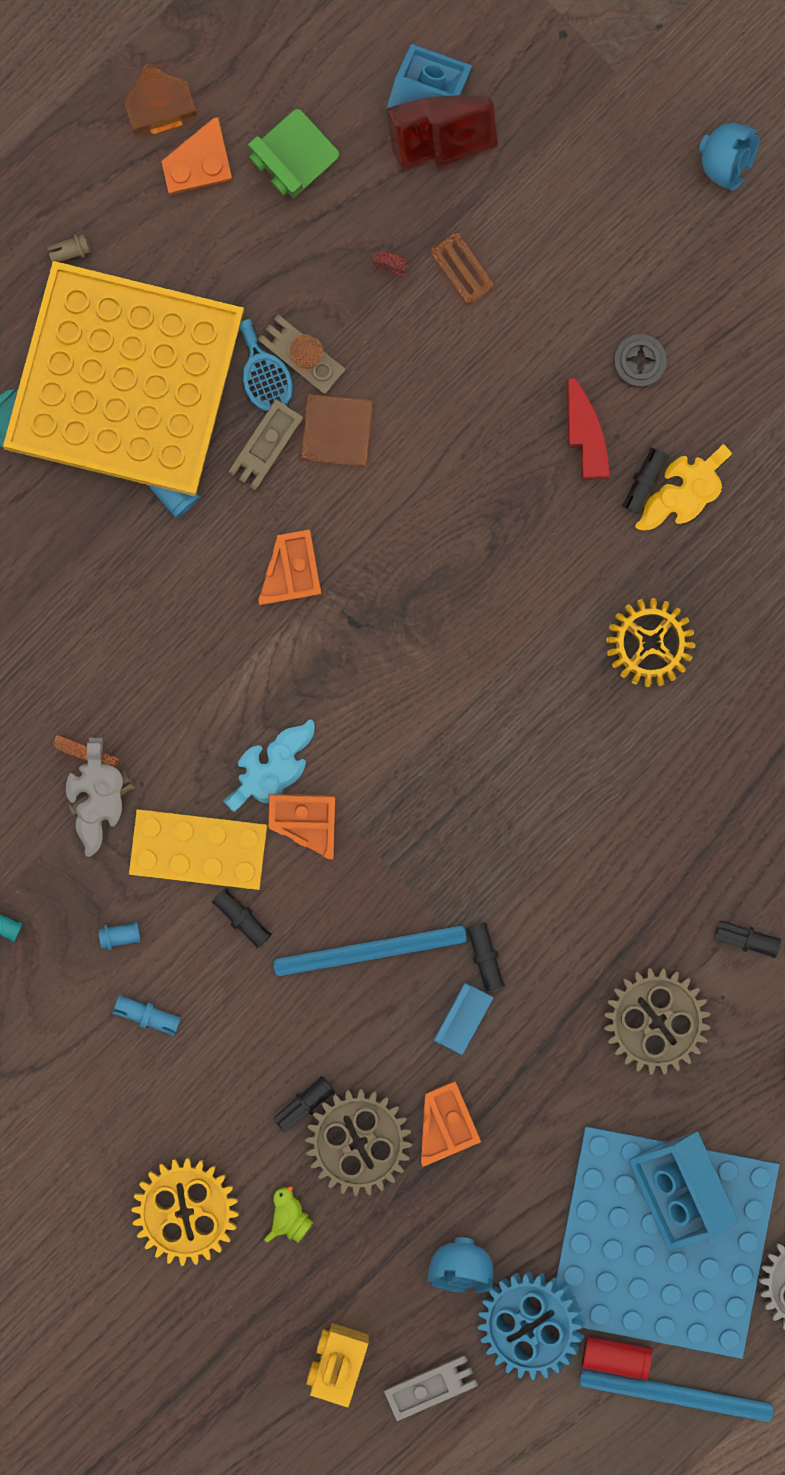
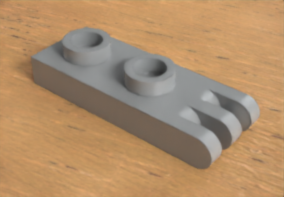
M466 1355L456 1357L385 1388L384 1393L396 1421L477 1387L476 1379H471L465 1383L462 1381V1378L473 1374L471 1367L460 1371L457 1370V1366L463 1365L468 1361Z

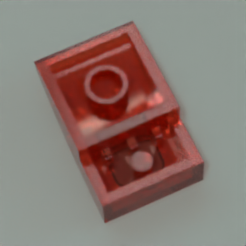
M461 95L439 96L419 99L387 108L392 149L402 170L430 159L434 160L438 168L498 146L494 105L491 98Z

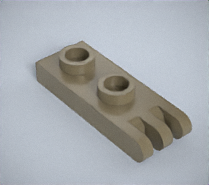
M277 314L273 320L283 329L279 332L269 324L265 330L274 337V340L270 342L263 335H260L257 340L326 396L346 369Z
M276 399L228 473L234 476L240 466L245 468V471L239 481L245 483L250 474H254L257 477L251 482L250 488L255 491L304 417Z

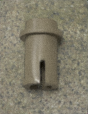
M74 233L73 238L47 245L52 263L53 261L61 263L78 256L86 258V254L91 252L85 234L79 235Z

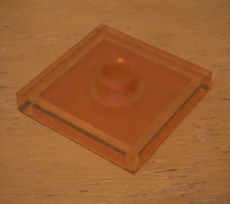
M308 394L301 460L366 467L373 401Z

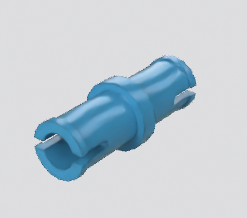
M119 994L112 1012L113 1015L116 1014L140 1023L139 1027L145 1029L148 1026L170 1034L173 1037L181 1019L180 1016L153 1008L154 1004L148 1002L145 1005L126 998Z

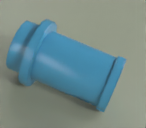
M137 922L108 927V924H106L104 928L98 929L101 949L108 948V951H110L114 946L141 943Z

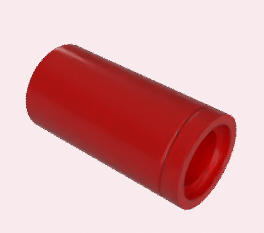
M587 1336L581 1368L647 1381L652 1360V1348Z

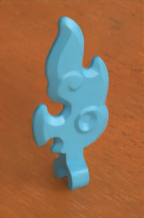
M309 719L301 726L291 727L282 731L275 741L267 747L269 760L266 764H261L259 761V754L262 751V746L260 745L251 747L241 756L238 766L246 768V773L239 775V781L242 785L223 800L231 811L235 812L251 795L260 802L269 803V794H282L283 789L298 780L304 771L306 761L304 759L297 761L294 756L311 741L315 729L313 720Z

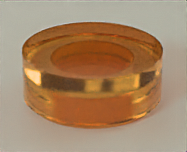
M312 335L298 336L290 347L291 359L301 368L309 369L315 367L323 356V348L320 341Z

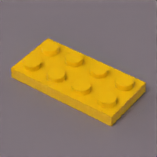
M137 809L129 875L260 890L267 825Z

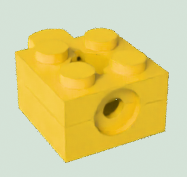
M331 1323L329 1331L322 1330L316 1352L321 1354L319 1362H312L306 1385L312 1386L310 1396L349 1407L369 1344V1334Z

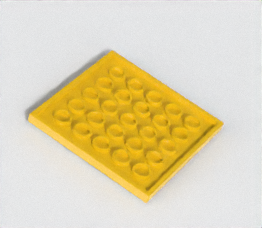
M53 261L3 444L4 450L196 497L244 308Z

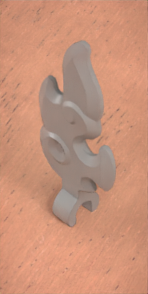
M89 737V742H87L88 764H83L79 767L82 775L77 777L74 773H70L66 782V795L70 802L74 803L77 795L81 792H86L89 795L87 800L78 805V817L76 819V831L85 846V855L88 857L94 855L102 844V821L108 820L110 826H115L122 812L120 795L123 785L122 775L115 767L102 764L103 738Z

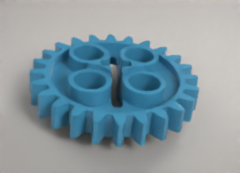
M528 1271L524 1274L522 1281L520 1275L515 1273L511 1276V1282L504 1278L499 1282L500 1288L494 1286L489 1291L492 1297H486L482 1303L489 1309H483L478 1314L481 1318L486 1319L485 1322L478 1326V1329L487 1331V1335L480 1341L481 1343L490 1342L492 1347L488 1349L486 1354L497 1353L498 1358L495 1365L497 1366L505 1361L507 1363L506 1373L517 1368L518 1378H522L527 1371H529L532 1380L539 1376L540 1371L544 1378H548L552 1374V1369L558 1374L563 1369V1364L569 1365L573 1361L570 1354L576 1355L580 1351V1347L575 1343L581 1342L584 1339V1335L576 1330L581 1329L585 1322L576 1320V1316L582 1312V1308H572L571 1304L576 1300V1296L569 1298L564 1296L568 1288L566 1285L559 1290L555 1288L557 1278L554 1277L549 1283H545L544 1273L541 1272L533 1280L531 1271ZM530 1297H535L540 1301L541 1310L534 1309L529 1302ZM549 1310L555 1312L553 1316L542 1321L536 1328L529 1329L513 1341L508 1340L509 1335L516 1333L527 1323H532ZM504 1313H508L514 1318L515 1326H510L504 1321ZM547 1325L555 1326L560 1333V1337H552L547 1330ZM521 1341H526L532 1346L533 1354H528L522 1349Z

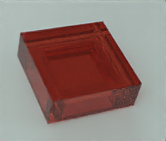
M379 249L378 251L376 250L373 266L403 276L405 275L408 265L407 258Z

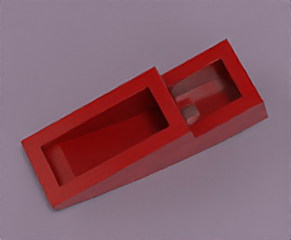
M569 378L567 381L568 447H581L582 480H607L610 477L608 454L600 423L587 395L575 378Z

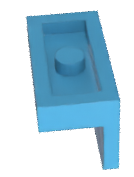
M464 981L433 1040L463 1055L494 997Z

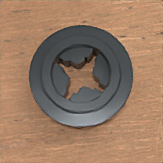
M646 334L632 335L623 340L616 350L614 357L616 372L625 383L637 387L652 385L665 371L667 364L666 352L662 344L654 337ZM640 347H642L644 358L655 361V363L644 364L641 374H638L637 365L631 363V361H626V359L635 358L640 351Z

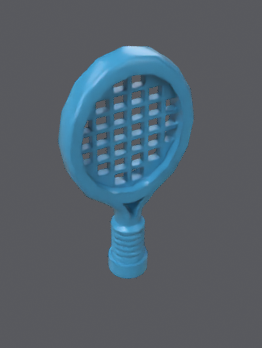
M251 319L240 322L239 331L243 335L242 337L250 352L248 361L243 368L242 381L245 393L251 403L265 412H268L272 406L269 400L274 399L275 401L277 397H280L282 403L288 405L293 392L291 373L285 363L276 355L267 353L259 347ZM254 348H256V350H257V352H258V353H256L255 355H254V351H253ZM265 360L266 365L262 366L261 361ZM259 363L260 367L256 368L254 364ZM274 364L275 368L270 370L269 365ZM268 367L269 371L264 372L263 368ZM279 368H281V369L283 370L282 373H279V372H278V369H279ZM262 369L263 373L258 375L257 370ZM276 370L277 375L273 376L272 371ZM255 371L257 375L252 377L251 372ZM270 372L271 377L267 378L265 374ZM285 374L286 378L281 380L280 375ZM264 375L265 379L260 380L259 376ZM278 376L280 380L275 382L274 377ZM258 377L259 382L255 383L253 379ZM252 379L253 384L249 385L248 381ZM273 379L274 383L269 384L268 380ZM287 380L288 384L283 385L282 381ZM266 381L268 385L263 387L262 382ZM281 382L282 387L278 388L276 384ZM260 383L261 388L257 389L256 385ZM275 384L276 389L271 390L270 386ZM254 386L256 390L250 391L249 387ZM269 387L270 391L266 393L264 388ZM283 388L284 393L280 394L279 389ZM263 389L264 394L259 395L258 391ZM277 391L279 395L274 396L273 392ZM257 392L258 396L254 397L252 393ZM271 393L272 398L268 399L267 394ZM265 395L267 400L262 401L260 397Z

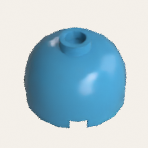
M737 122L725 123L713 130L711 135L706 134L703 137L699 152L702 153L703 170L712 182L731 191L736 190L745 179L739 176L745 166L751 169L758 151L760 139L758 135H755L758 132L757 129Z
M457 1237L454 1243L444 1244L432 1256L427 1276V1282L432 1281V1286L465 1293V1288L476 1287L475 1293L489 1292L493 1289V1263L489 1254L483 1248L474 1245L473 1239Z

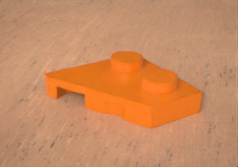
M218 117L209 121L161 161L169 195L233 181Z
M310 529L277 535L271 561L269 562L263 588L259 596V606L322 595Z
M269 794L268 828L293 839L294 842L316 851L327 859H333L335 795Z
M456 1081L425 1093L421 1164L423 1167L481 1142Z

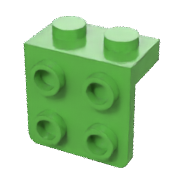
M299 109L293 110L265 137L260 139L257 136L248 144L249 151L251 152L248 157L260 171L265 168L273 177L270 180L273 186L282 195L288 193L293 200L339 158L338 150Z

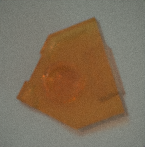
M149 63L145 64L133 90L129 91L124 100L134 134L150 130L151 134H156L183 125L182 119L197 115L187 82L176 76L172 77Z

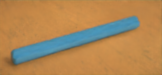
M456 926L277 958L273 961L274 972L276 976H284L463 944L467 942L466 929L464 926Z
M582 1369L579 1379L580 1386L764 1422H771L774 1413V1406L771 1403Z

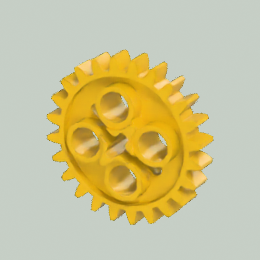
M187 1157L184 1166L180 1167L175 1158L172 1160V1169H168L165 1164L161 1163L159 1165L160 1175L153 1171L148 1173L152 1181L151 1184L145 1181H141L139 1184L146 1192L144 1194L135 1193L134 1198L140 1201L141 1205L132 1207L131 1211L140 1214L141 1217L135 1219L132 1223L136 1226H143L137 1237L143 1238L147 1236L149 1238L145 1249L155 1245L157 1247L156 1258L161 1256L163 1252L168 1253L167 1263L169 1264L175 1256L179 1257L181 1266H184L187 1257H191L193 1263L197 1265L200 1254H203L207 1260H210L211 1248L219 1253L222 1251L219 1240L230 1242L231 1237L225 1232L226 1229L236 1230L237 1225L229 1221L230 1218L239 1215L238 1211L230 1209V1206L238 1202V1198H228L227 1195L233 1190V1185L223 1187L222 1182L226 1175L223 1174L215 1178L213 1174L216 1166L213 1165L205 1171L203 1170V1160H200L196 1167H192L190 1157ZM178 1183L183 1185L187 1208H193L194 1210L189 1216L194 1235L193 1240L188 1239L184 1215L177 1214V1211L182 1206L177 1190ZM195 1183L202 1184L207 1190V1196L202 1200L193 1199L189 1194V1187ZM164 1190L171 1192L174 1195L175 1203L170 1207L161 1206L157 1201V1194ZM198 1217H210L214 1222L213 1230L201 1232L196 1226ZM166 1224H178L182 1230V1235L178 1239H169L164 1233V1226Z

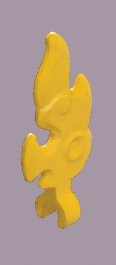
M723 444L706 461L697 457L695 463L689 465L687 463V456H681L673 461L666 469L665 478L670 479L673 476H679L683 479V484L681 486L666 484L659 492L653 494L646 502L642 518L635 524V527L638 530L654 529L671 512L677 513L675 520L677 524L686 523L694 519L703 510L706 503L714 501L721 493V480L715 470L733 453Z

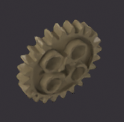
M648 968L646 978H642L636 971L634 972L636 982L631 983L624 978L623 983L626 989L624 991L618 988L613 989L619 997L617 1001L607 1000V1003L614 1007L613 1012H605L603 1015L612 1019L611 1024L604 1026V1030L614 1032V1035L607 1041L609 1044L618 1042L619 1046L614 1051L615 1055H620L624 1052L627 1054L624 1064L627 1065L631 1061L636 1060V1071H640L644 1064L648 1065L650 1075H653L656 1066L660 1067L664 1075L667 1074V1065L670 1064L676 1071H679L678 1061L683 1059L686 1063L691 1064L688 1055L690 1051L699 1055L701 1053L695 1046L696 1043H707V1039L700 1035L701 1031L710 1030L711 1028L709 1025L702 1023V1019L710 1016V1012L700 1010V1007L707 1000H696L695 996L700 991L699 987L688 990L687 987L689 986L690 979L687 977L679 983V972L674 971L670 978L666 977L665 968H661L658 976H654L652 969ZM657 989H664L668 993V1002L662 1007H656L651 1002V995ZM642 997L656 1015L661 1016L664 1014L665 1018H663L662 1023L675 1038V1045L670 1044L659 1028L656 1026L649 1027L652 1019L638 1003V998ZM632 1009L640 1010L643 1015L642 1023L637 1027H629L625 1022L627 1012ZM677 1015H684L689 1020L688 1028L682 1033L674 1032L671 1027V1022ZM652 1035L660 1036L663 1040L662 1049L657 1053H650L645 1047L646 1040Z
M360 1088L357 1097H353L351 1091L347 1089L346 1099L341 1100L337 1094H334L335 1104L333 1106L324 1101L322 1106L326 1112L324 1114L316 1111L313 1113L319 1123L308 1124L307 1128L315 1132V1136L305 1138V1142L314 1144V1148L306 1151V1155L316 1156L317 1158L310 1166L311 1168L321 1166L323 1170L318 1176L319 1179H323L326 1176L331 1177L329 1188H332L337 1182L340 1183L341 1194H344L349 1186L353 1187L354 1196L358 1195L360 1187H364L366 1193L371 1195L372 1185L375 1184L383 1191V1180L385 1178L391 1183L395 1182L392 1174L393 1170L400 1173L404 1172L403 1167L399 1164V1160L409 1161L410 1156L402 1152V1150L412 1147L411 1142L403 1140V1137L411 1133V1129H401L400 1126L407 1118L406 1116L395 1117L399 1109L398 1105L390 1109L386 1107L389 1097L386 1096L380 1102L376 1101V1091H373L369 1098H365L363 1088ZM364 1111H368L375 1116L374 1125L368 1129L361 1128L356 1121L358 1114ZM344 1116L350 1117L360 1138H367V1141L364 1142V1148L374 1164L372 1169L366 1165L360 1149L357 1146L353 1148L350 1146L353 1142V1136L343 1119ZM334 1126L343 1128L346 1133L345 1140L338 1144L332 1143L327 1137L328 1130ZM377 1141H385L390 1146V1153L384 1158L374 1156L371 1151L372 1145ZM347 1156L357 1157L361 1162L360 1169L354 1173L345 1171L342 1166L344 1158Z

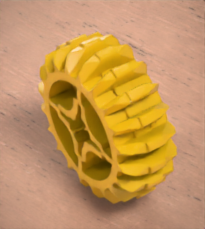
M652 598L649 608L645 609V603L640 599L637 601L639 611L635 612L633 607L628 604L625 606V610L629 617L626 618L621 613L615 615V618L622 623L620 627L615 624L609 625V630L617 633V637L611 636L606 638L607 643L616 644V648L608 650L607 655L613 656L618 654L620 659L614 661L612 666L617 668L623 663L626 668L621 672L620 676L625 678L630 671L633 672L632 684L636 685L639 682L640 676L645 677V687L651 686L652 677H656V683L658 686L664 685L662 676L664 674L667 675L670 681H674L676 676L672 669L675 668L681 673L685 672L686 668L679 661L682 659L690 662L693 658L690 654L684 653V649L695 648V643L685 642V637L694 635V631L687 630L683 632L682 626L686 625L689 619L686 617L678 622L675 617L681 610L675 608L671 614L667 613L666 611L669 607V602L667 601L663 602L661 609H656L657 600ZM643 616H655L663 619L656 629L651 631L645 630L633 622ZM670 627L673 628L677 638L675 655H672L663 643V637ZM626 630L632 634L638 643V649L631 659L628 658L624 649ZM661 630L656 642L659 644V650L651 648L640 656L639 654L644 649L642 645L646 643L642 642V636L645 635L649 638ZM648 655H655L668 664L657 670H646L638 667L640 662Z

